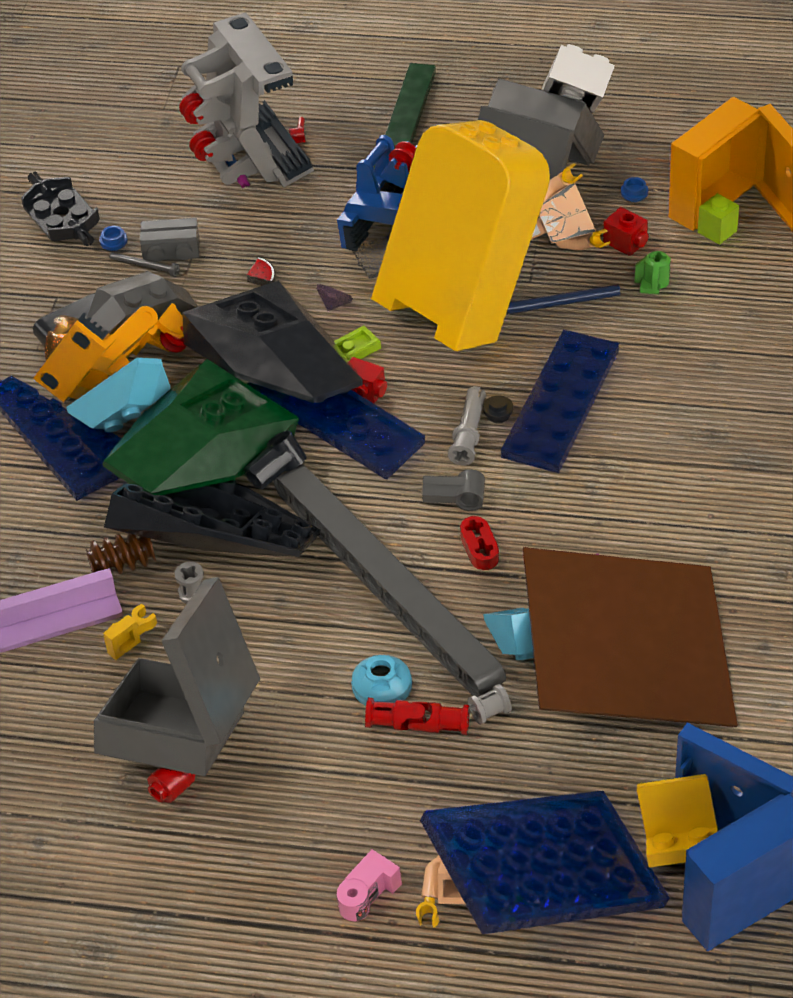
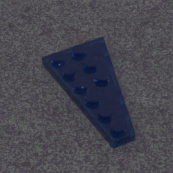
M13 376L0 381V412L76 501L120 479L103 466V462L122 439L121 437L111 432H106L105 429L90 428L69 414L67 409L62 407L60 401L54 398L51 400L39 394L37 389Z

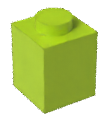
M718 193L699 207L698 233L719 245L737 232L739 205Z

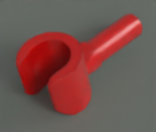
M303 117L299 118L296 128L289 129L290 136L297 144L306 142L304 135L305 119Z

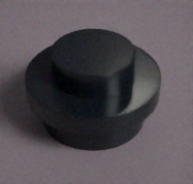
M492 396L485 400L483 412L489 421L503 423L513 413V403L505 396Z

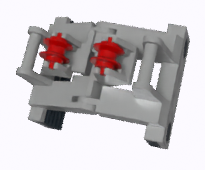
M246 12L213 22V34L208 37V51L186 60L181 66L184 75L190 77L195 85L182 96L179 111L190 124H206L193 133L194 136L189 142L190 150L198 160L212 162L220 173V179L225 185L236 182L240 175L248 177L259 172L267 183L279 181L284 188L313 172L314 169L310 159L293 140L265 100L262 101L263 105L259 103V96L264 95V89L267 93H270V89L276 91V87L279 90L282 89V85L285 88L288 87L287 83L292 86V70ZM204 73H207L206 80L202 76ZM245 150L247 154L230 167L226 165L224 161H233L232 154Z

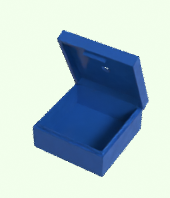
M687 722L678 734L675 778L701 774L708 776L719 831L686 850L682 922L708 952L793 900V776ZM734 786L738 787L742 792L737 791Z

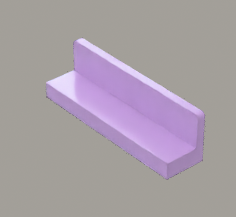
M110 568L0 600V653L122 617L123 612L116 594Z

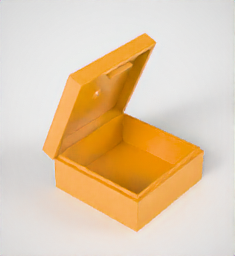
M732 97L671 143L668 213L670 219L694 231L698 229L699 207L718 193L734 202L755 186L793 232V129L771 104L756 109Z

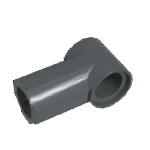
M472 469L464 470L458 476H423V502L456 503L462 510L476 511L483 505L485 477L481 472Z

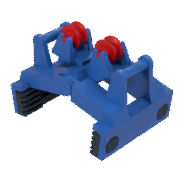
M380 135L376 140V146L356 165V192L346 203L344 211L337 219L341 248L357 251L369 236L367 231L374 222L394 224L402 198L401 193L404 191L417 145L414 146L409 141H402L397 143L394 149L392 139L387 135Z

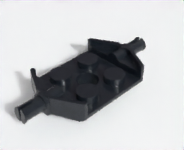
M37 172L30 173L28 180L33 186L21 197L24 210L40 229L54 242L80 239L84 246H89L88 243L91 245L94 242V238L88 231L100 220L98 208L96 207L93 210L73 188L70 177L44 180Z

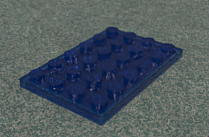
M604 791L426 810L420 819L482 935L665 908L670 899L652 868L648 867L647 860Z

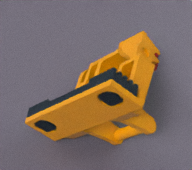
M171 303L159 319L153 308L142 306L110 335L109 333L107 334V330L101 331L102 326L97 328L95 326L97 322L91 323L92 318H84L86 314L83 313L33 379L63 403L69 397L79 399L130 363L127 358L132 353L137 356L146 343L167 352H182L186 348L183 338V316L173 303Z

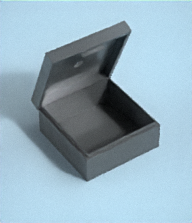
M500 78L497 81L488 106H481L478 120L490 122L540 151L548 163L550 179L563 172L568 160L588 166L590 163L594 164L604 138V133L585 102Z
M219 577L203 580L161 640L171 664L138 658L94 719V754L201 776L207 775L244 714V705L260 681V676Z

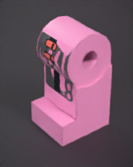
M371 849L337 889L336 895L340 915L348 921L356 922L364 919L370 912V905L385 889L393 894L402 885L400 867Z

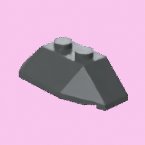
M146 271L98 287L86 319L88 317L92 318L91 323L97 322L95 325L97 328L102 326L101 331L107 330V334L111 335L142 306L153 308L159 319L171 303L176 305L182 316V312L197 308L198 305L186 289Z

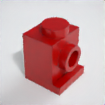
M352 357L349 362L362 378L363 385L351 389L347 393L340 394V397L346 399L350 395L375 404L378 398L384 396L387 389L384 367Z

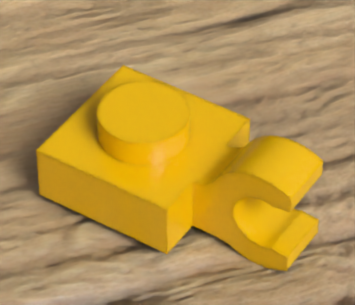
M143 604L136 606L132 610L131 616L127 615L120 621L113 623L103 633L107 653L113 659H119L141 642L140 635L157 625L154 613L147 618H142L146 615V609Z

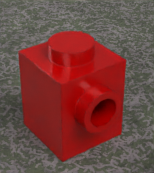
M619 207L604 221L603 229H606L608 232L603 233V242L610 241L609 246L631 256L639 248H643L649 238L647 219L623 207Z

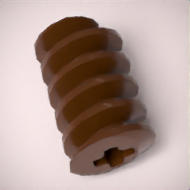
M118 533L115 535L114 544L107 537H103L101 548L95 540L90 541L89 551L86 549L92 573L108 568L111 571L112 567H115L121 575L123 574L124 564H127L132 571H135L136 561L138 560L144 568H147L150 557L156 563L151 539L142 536L137 538L136 535L127 533L126 541Z

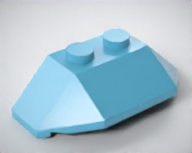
M135 358L67 406V412L92 429H105L106 432L122 429L124 423L141 416L142 411L154 404L171 389L162 360L158 358Z

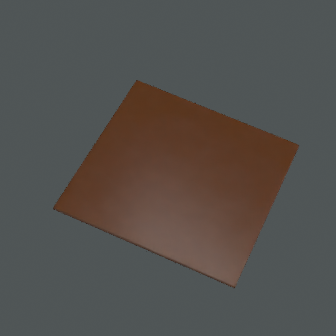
M523 547L539 710L727 727L738 726L711 566Z

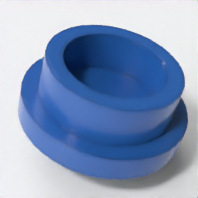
M631 177L624 181L621 187V196L630 202H639L648 196L649 189L642 178Z
M113 225L102 230L99 241L102 248L117 251L127 244L128 239L127 234L121 227Z

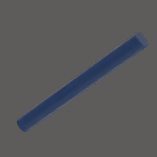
M619 284L514 301L510 302L507 314L620 296Z

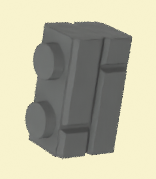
M197 218L141 221L140 245L144 260L159 262L199 258L200 238Z

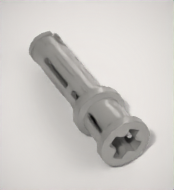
M477 386L470 387L467 390L460 424L453 430L452 439L454 442L448 449L450 461L461 466L473 463L475 459L474 446L478 444L480 439L477 427L486 392L482 389L478 397L480 387Z

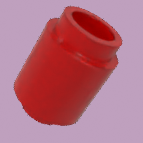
M159 767L147 779L149 784L148 791L156 801L172 803L195 782L196 774Z

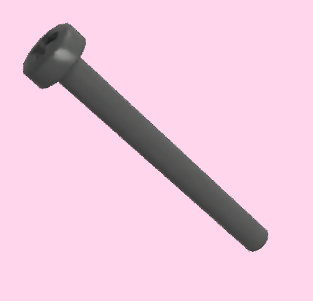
M113 252L109 256L113 260L169 272L172 277H177L180 272V265L177 263H172L170 266Z

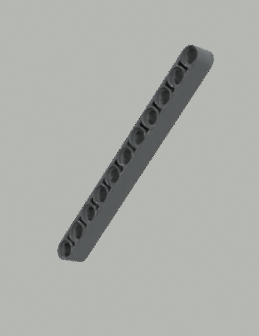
M301 464L274 480L275 489L281 499L300 518L321 529L318 537L472 696L478 697L492 690L494 685L502 684L506 681V673L500 662L306 466Z

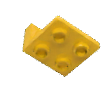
M706 774L640 783L637 785V795L646 834V857L649 868L685 863L687 849L718 832L709 780Z

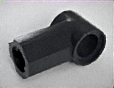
M290 430L280 432L272 437L267 443L268 448L244 467L246 478L257 489L263 490L283 472L297 468L306 460V454Z

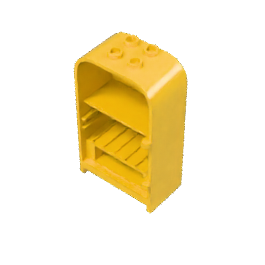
M483 120L440 124L427 129L422 134L416 148L371 299L390 311L410 307L438 325L434 338L454 351L495 343L498 340L549 187V166L543 154L518 137Z

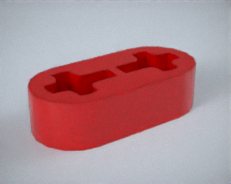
M479 516L465 518L460 525V537L471 564L479 570L494 568L499 562V548L489 524L484 518ZM472 530H475L476 533H479V537H475V534ZM480 549H484L487 556L480 553Z

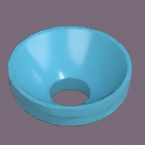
M374 655L364 659L355 667L351 685L355 698L365 706L368 697L374 698L375 701L395 703L396 700H405L409 696L412 689V678L409 668L402 660L390 655ZM380 665L387 666L390 669V672L385 676H375L371 673L374 667Z

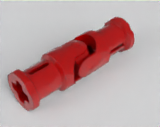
M368 697L366 702V728L380 725L393 726L394 730L401 731L410 729L420 732L439 733L440 730L458 731L466 736L468 734L470 705L458 708L445 707L437 702L409 703L405 700H396L395 703L379 702ZM426 711L431 713L428 721H426L425 717Z

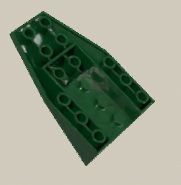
M206 359L141 414L106 457L103 466L127 483L136 484L142 487L144 491L154 495H166L231 481L245 473L244 467L268 448L267 443L272 437L286 430H290L295 436L299 417Z

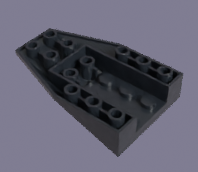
M279 280L182 312L184 344L236 378L312 403L323 402L329 397L347 393L351 389L363 385L362 378L332 338Z
M236 480L166 495H154L144 491L142 487L136 484L124 483L111 495L104 528L202 551L299 557L320 535L321 529L315 527L310 522L303 520L248 487L236 483Z

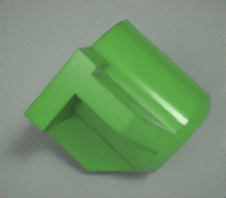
M654 251L636 263L634 283H641L640 293L659 295L660 289L669 285L671 258L666 253Z

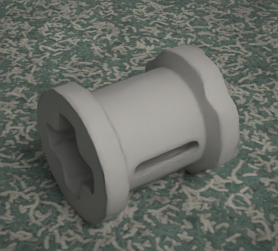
M196 562L182 563L175 570V579L180 584L178 588L179 598L186 604L196 592L204 577L202 566Z
M501 684L494 685L492 691L478 697L474 695L468 698V705H470L472 716L479 725L485 723L487 718L501 712L507 714L512 710L509 696Z

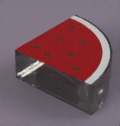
M258 257L247 273V282L261 286L275 282L273 265L266 259Z

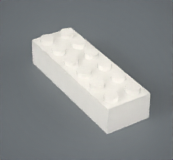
M561 45L541 90L585 102L593 115L604 96L615 65L610 64V60L604 56L595 54L592 57L582 53L583 50L575 45Z

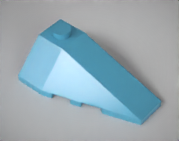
M523 607L483 614L484 621L502 654L515 655V660L534 658L529 608L524 609Z

